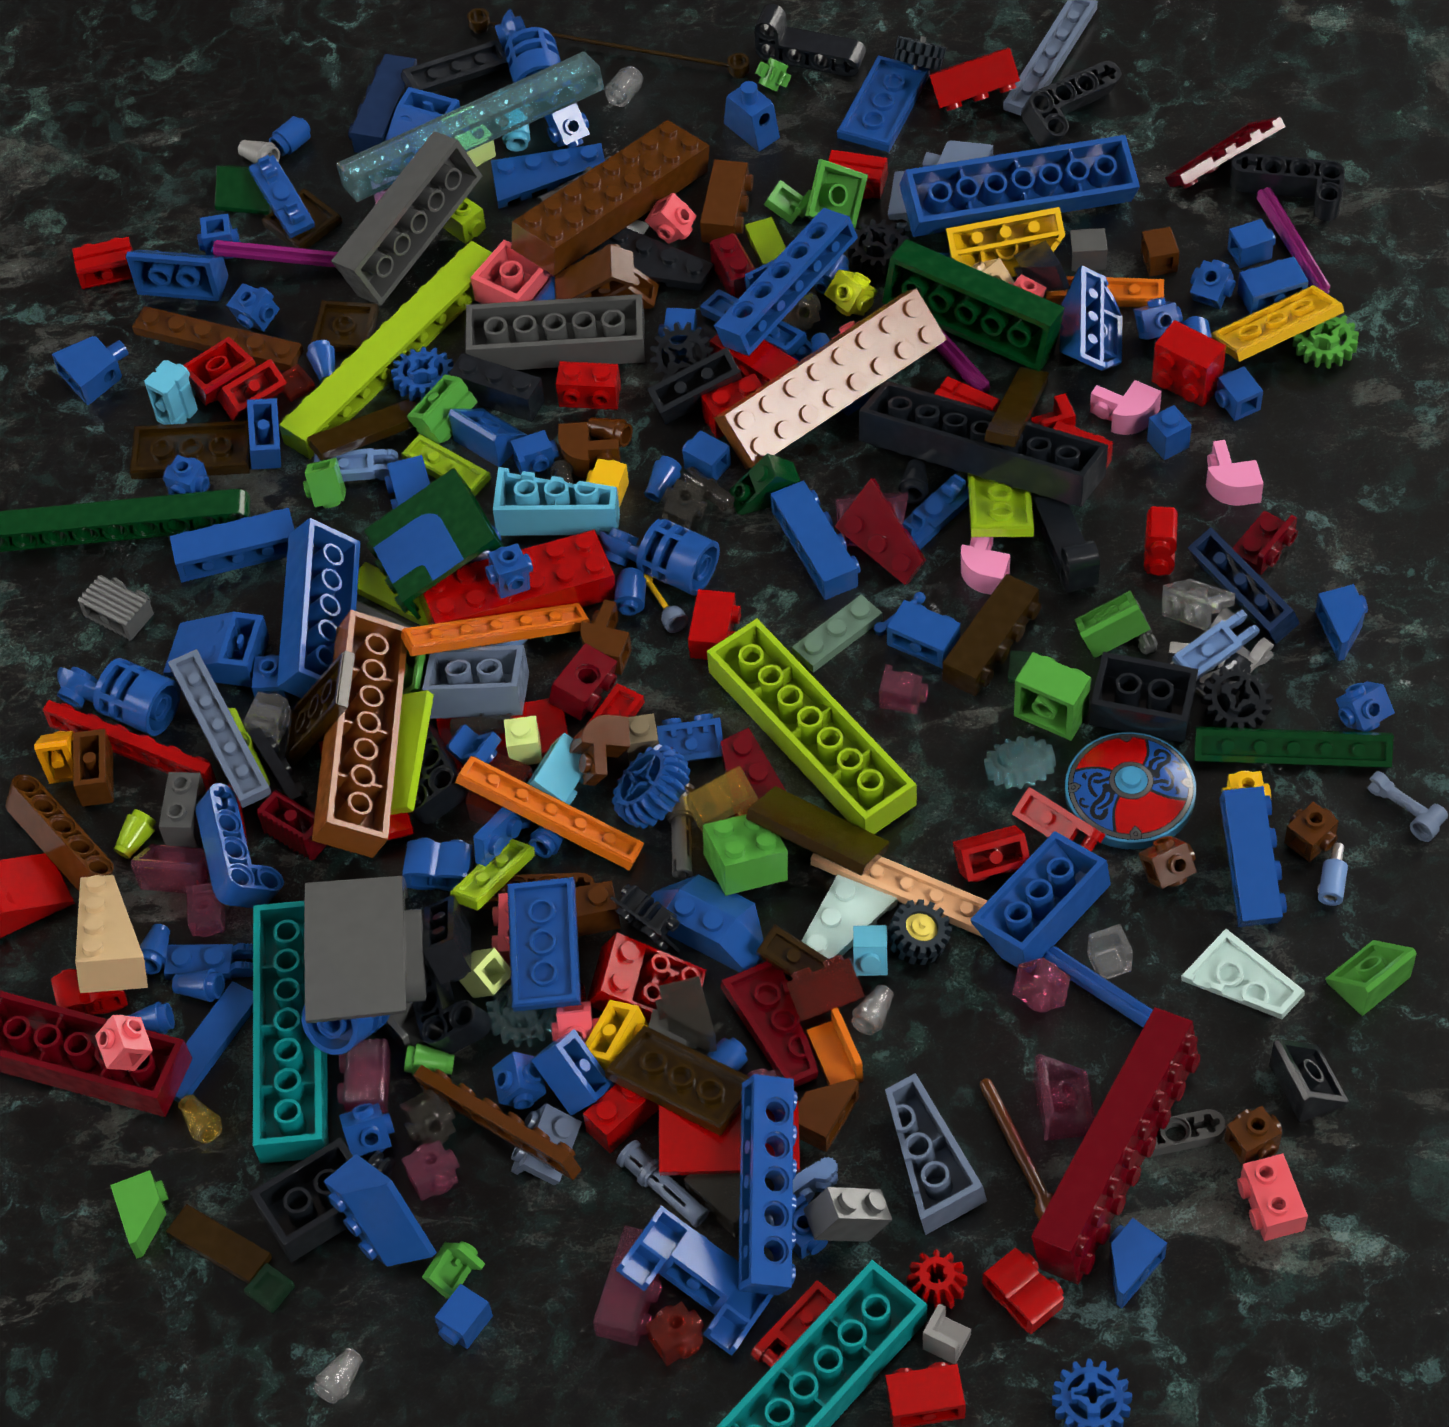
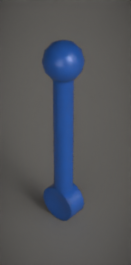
M917 592L910 602L922 604L926 596L922 592ZM895 614L885 622H878L874 625L876 635L882 636L886 633V628Z

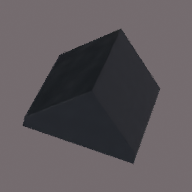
M1277 1039L1273 1042L1269 1066L1299 1123L1341 1108L1349 1103L1318 1045Z

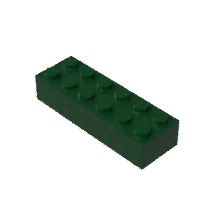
M907 239L890 257L882 300L883 304H887L906 291L917 288L942 330L1038 371L1043 368L1054 354L1065 307Z

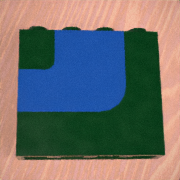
M452 468L364 529L369 539V542L366 543L367 548L376 559L379 558L375 561L376 565L385 577L389 576L385 579V582L395 595L398 593L395 601L404 613L410 611L417 620L421 616L418 612L420 609L414 603V599L488 549L491 552L504 547L470 487L455 468Z

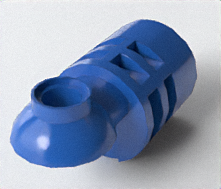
M510 8L503 16L502 22L495 25V29L501 46L505 51L516 95L519 99L529 104L550 102L561 95L567 82L556 41L549 31L544 28H526L522 17H515Z
M657 519L647 530L640 546L637 545L639 538L620 529L612 527L610 533L599 530V539L608 560L622 566H627L628 561L631 560L637 564V569L641 570L644 574L692 596L697 595L698 589L703 590L706 587L718 563L720 553L718 542L667 519Z
M117 658L110 662L102 672L99 680L77 667H72L71 670L59 667L57 671V679L61 687L57 696L64 702L80 709L85 702H91L98 713L150 736L159 735L166 730L179 706L181 689L177 681L126 659Z
M304 1005L302 1025L305 1034L313 1045L325 1053L337 1055L348 1052L380 1029L388 1021L390 1015L306 1024Z

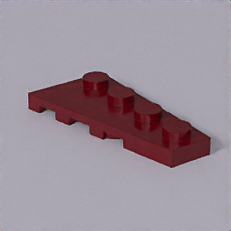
M1281 117L1248 123L1166 176L1165 179L1169 187L1182 186L1183 189L1190 187L1198 182L1197 178L1201 175L1217 170L1220 164L1233 159L1234 156L1283 129L1285 125Z
M766 961L721 980V990L777 1076L794 1079V1088L817 1079L818 1068L807 1036L801 1027V1018L798 1009L794 1006L788 979H785L783 971Z

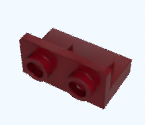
M1264 510L1232 549L1257 574L1262 575L1268 566L1273 567L1277 563L1282 549L1285 546L1290 547L1298 535V530H1296L1297 517L1291 515L1285 522Z

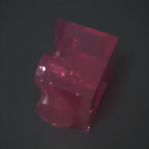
M886 664L879 689L880 708L917 714L920 702H926L928 684L922 683V676L906 671H892V665Z
M212 883L185 886L187 894V919L192 936L209 937L215 933L225 932V907L215 897Z

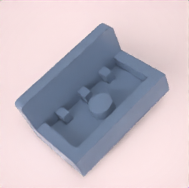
M546 1103L536 1111L532 1110L527 1115L524 1123L531 1130L534 1126L540 1128L550 1137V1141L558 1144L561 1141L572 1148L582 1121ZM518 1147L514 1148L511 1159L514 1160L511 1172L518 1175L526 1171L552 1185L560 1182L563 1174Z

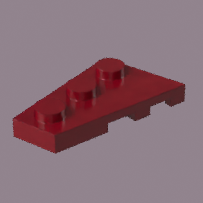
M871 478L835 525V528L906 585L912 580L926 559L908 530L901 524L891 503L884 497L876 479Z
M749 727L720 741L734 817L747 814L748 809L774 786L786 791Z

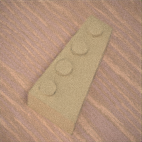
M114 875L80 877L75 959L80 993L148 988L144 956Z

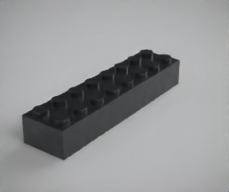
M887 380L859 410V441L1082 507L1105 477L1108 455L1107 444L1032 422H1027L1015 447L986 442V430L996 412Z

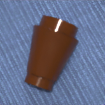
M591 417L588 420L589 432L593 437L599 440L618 439L619 447H626L630 443L633 429L631 424H628L625 419Z

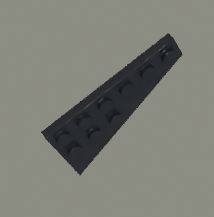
M626 227L571 264L573 265L585 259L587 255L596 253L608 244H617L621 248L633 252L634 267L653 281L663 282L666 287L701 291L714 273L713 263Z

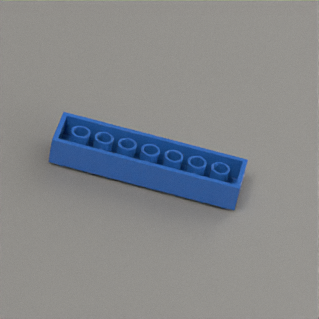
M1126 135L906 169L899 183L913 237L946 232V228L1060 207L1061 213L1131 202L1140 188Z

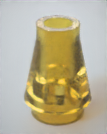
M187 1095L181 1099L178 1108L183 1114L191 1137L201 1143H209L215 1140L222 1132L221 1117L200 1102L195 1095Z

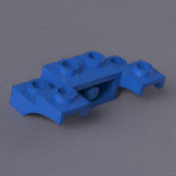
M660 1206L652 1216L640 1236L616 1268L617 1272L643 1291L647 1289L657 1273H659L712 1312L714 1317L703 1335L731 1356L738 1349L773 1297L770 1294L738 1291L739 1262L663 1206Z

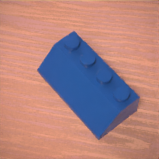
M1054 831L971 918V923L1002 959L1028 974L1045 956L1046 952L1062 938L1111 885L1107 860Z

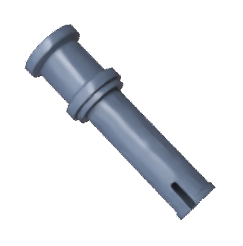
M634 1140L626 1145L618 1155L616 1163L620 1167H626L637 1177V1182L641 1186H650L670 1206L686 1218L693 1227L696 1228L701 1225L708 1217L710 1211L704 1208L669 1175L660 1176L659 1159H652L642 1150V1145L638 1140Z

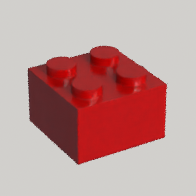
M1174 320L1155 343L1152 382L1163 389L1183 397L1188 402L1204 407L1217 391L1218 377L1223 375L1226 345Z

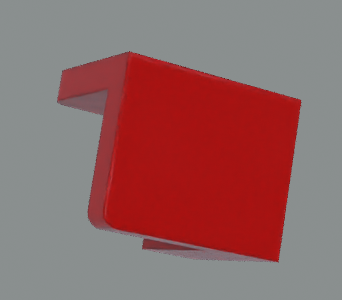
M1066 393L1054 396L1053 412L1032 417L1031 422L1052 429L1057 421L1075 426L1076 414Z

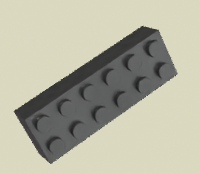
M434 131L331 260L358 297L381 306L483 177L458 139Z
M642 294L466 305V354L514 370L557 368L560 361L607 364L645 362V319Z

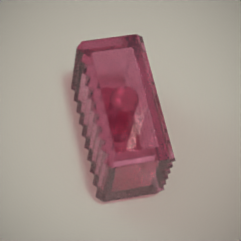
M386 1039L363 1040L348 1052L339 1055L340 1073H344V1083H338L337 1098L338 1103L344 1105L346 1113L351 1112L356 1106L365 1103L372 1105L379 1103L381 1112L388 1113L391 1051Z

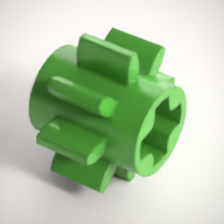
M771 57L767 64L760 61L755 74L761 76L758 83L774 91H778L780 85L787 87L792 76L786 73L788 65Z

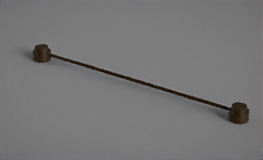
M475 8L467 15L469 27L475 33H484L489 26L495 27V25L499 24L490 22L489 13L483 8ZM550 33L553 37L728 67V72L737 79L744 78L750 70L749 58L743 53H734L728 57L727 63Z

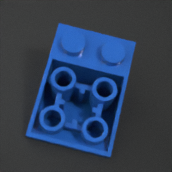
M408 87L396 106L377 168L400 174L434 131L449 137L458 132L463 124L459 100Z
M229 612L180 623L163 675L174 677L168 662L197 649L214 683L252 687L254 658L264 656L270 638L264 616Z

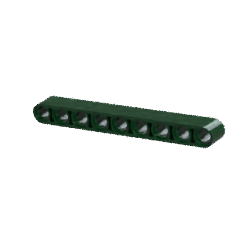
M228 489L0 511V552L173 536L185 531L198 530L214 524H223L244 517H250V495L245 490Z

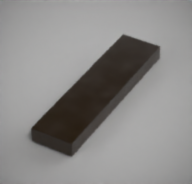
M410 399L314 434L307 437L308 446L323 461L410 429L414 426L407 418V415L418 403L415 400L410 401Z

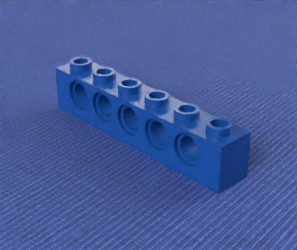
M823 208L714 325L724 347L749 356L858 238L850 216Z
M754 1074L742 1083L738 1291L780 1295L792 1288V1284L795 1281L796 1268L792 1264V1250L796 1243V1231L792 1228V1215L795 1212L797 1203L796 1195L793 1194V1180L797 1172V1163L793 1159V1146L797 1139V1127L793 1125V1112L796 1109L798 1097L797 1092L794 1091V1079ZM766 1109L774 1114L775 1122L767 1117ZM765 1143L772 1146L775 1156L767 1152ZM765 1178H768L772 1181V1183L774 1184V1191L770 1190L766 1186ZM765 1212L772 1216L774 1226L766 1222ZM764 1247L772 1252L773 1261L766 1258Z

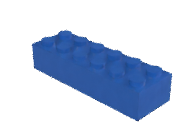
M309 518L292 531L288 537L277 688L300 698L307 693L333 663L336 629L350 609L356 611L361 541L312 518Z

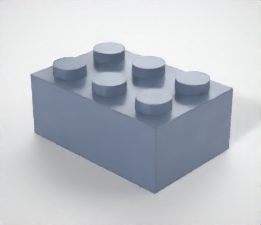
M524 645L471 647L431 653L422 691L428 690L434 695L430 719L523 715L529 679Z

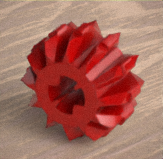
M937 1248L934 1250L933 1257L931 1258L922 1252L919 1255L920 1263L912 1262L910 1264V1272L912 1274L906 1277V1284L912 1287L910 1290L926 1302L927 1306L930 1303L934 1304V1310L938 1304L943 1303L952 1309L954 1307V1298L962 1300L964 1297V1289L962 1287L967 1285V1276L962 1274L964 1271L962 1261L953 1263L954 1255L951 1252L944 1258L940 1257V1252ZM936 1278H940L938 1279V1283L931 1282V1279H933V1281L936 1282Z

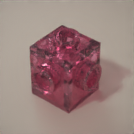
M1044 957L1025 962L1018 966L1012 994L1028 1004L1032 1010L1040 1013L1048 1012L1065 1005L1071 976Z
M439 1140L432 1144H423L414 1153L402 1158L405 1172L421 1201L435 1194H444L454 1184L458 1183L455 1169L460 1167L453 1151L451 1149L445 1151Z

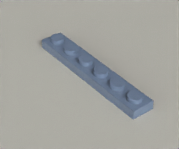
M1068 0L1021 73L1020 81L1015 83L1016 88L1012 89L1004 100L1003 110L1021 116V110L1032 93L1051 84L1096 12L1097 0Z
M193 650L169 661V667L241 807L244 808L268 797L271 794L270 787L198 650Z

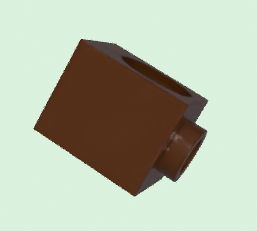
M1171 227L1143 231L1140 252L1149 277L1178 272L1180 252Z

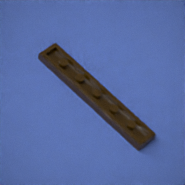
M1023 367L1019 368L986 430V442L1010 447L1016 446L1048 382V372Z

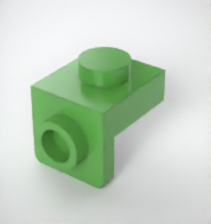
M780 180L763 205L792 224L798 216L804 218L806 215L811 190L809 189L802 196Z
M466 1242L444 1243L422 1278L445 1298L449 1299L458 1286L464 1283L471 1270H482L485 1263L477 1256L478 1251Z

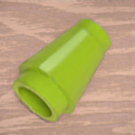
M134 809L131 815L127 814L113 850L120 856L130 859L155 832L153 827L156 821L146 813Z

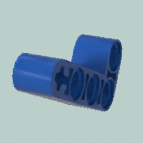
M215 783L208 789L196 806V816L215 897L221 903L229 906L253 908V905L269 904L283 887V877L272 867L251 863L236 795L226 784Z

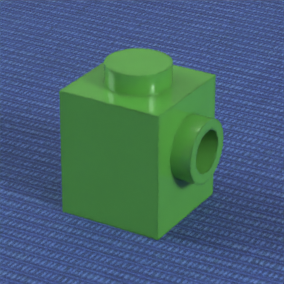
M337 457L307 464L305 471L306 481L303 484L305 494L308 499L312 498L314 507L332 508L338 506L341 501H344L346 488Z

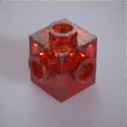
M683 1302L678 1303L674 1307L672 1305L664 1307L656 1314L653 1320L645 1324L648 1339L666 1366L681 1357L683 1359L691 1357L699 1350L700 1345L703 1344L701 1330L704 1329V1324L694 1309L689 1312Z

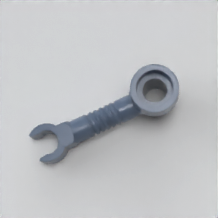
M1376 771L1370 778L1372 783L1367 789L1376 796L1389 798L1416 816L1410 823L1411 832L1421 841H1431L1439 833L1441 824L1448 818L1446 809L1439 804H1433L1428 809L1397 789L1384 773Z

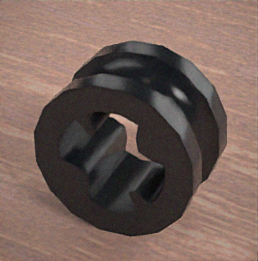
M377 1151L368 1160L369 1164L388 1178L391 1176L395 1166L393 1158L387 1157L385 1159L384 1154Z

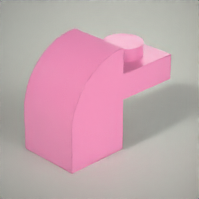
M1134 380L1124 396L1096 385L1091 392L1090 413L1095 414L1101 419L1112 421L1111 432L1121 435L1135 434L1146 429L1149 417L1160 411L1162 391Z
M1213 441L1212 454L1207 456L1206 488L1216 500L1228 505L1241 506L1261 503L1263 480L1257 461L1232 463L1226 441Z
M972 537L970 546L963 544L961 546V575L966 584L972 589L991 595L1004 576L1010 573V554L991 551L993 537Z

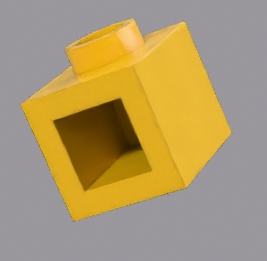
M597 459L594 469H590L587 474L586 482L617 487L620 508L629 484L627 464L615 460Z

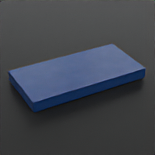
M878 55L837 130V138L890 152L929 78L930 69L919 66V69L915 70L913 69V64Z
M574 877L507 884L513 1011L581 1005Z

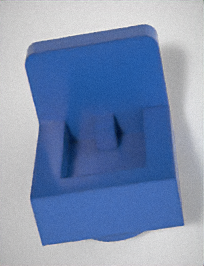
M465 724L460 726L446 745V749L463 765L466 764L470 756L489 764L497 755L496 747L502 739L493 731L478 735Z

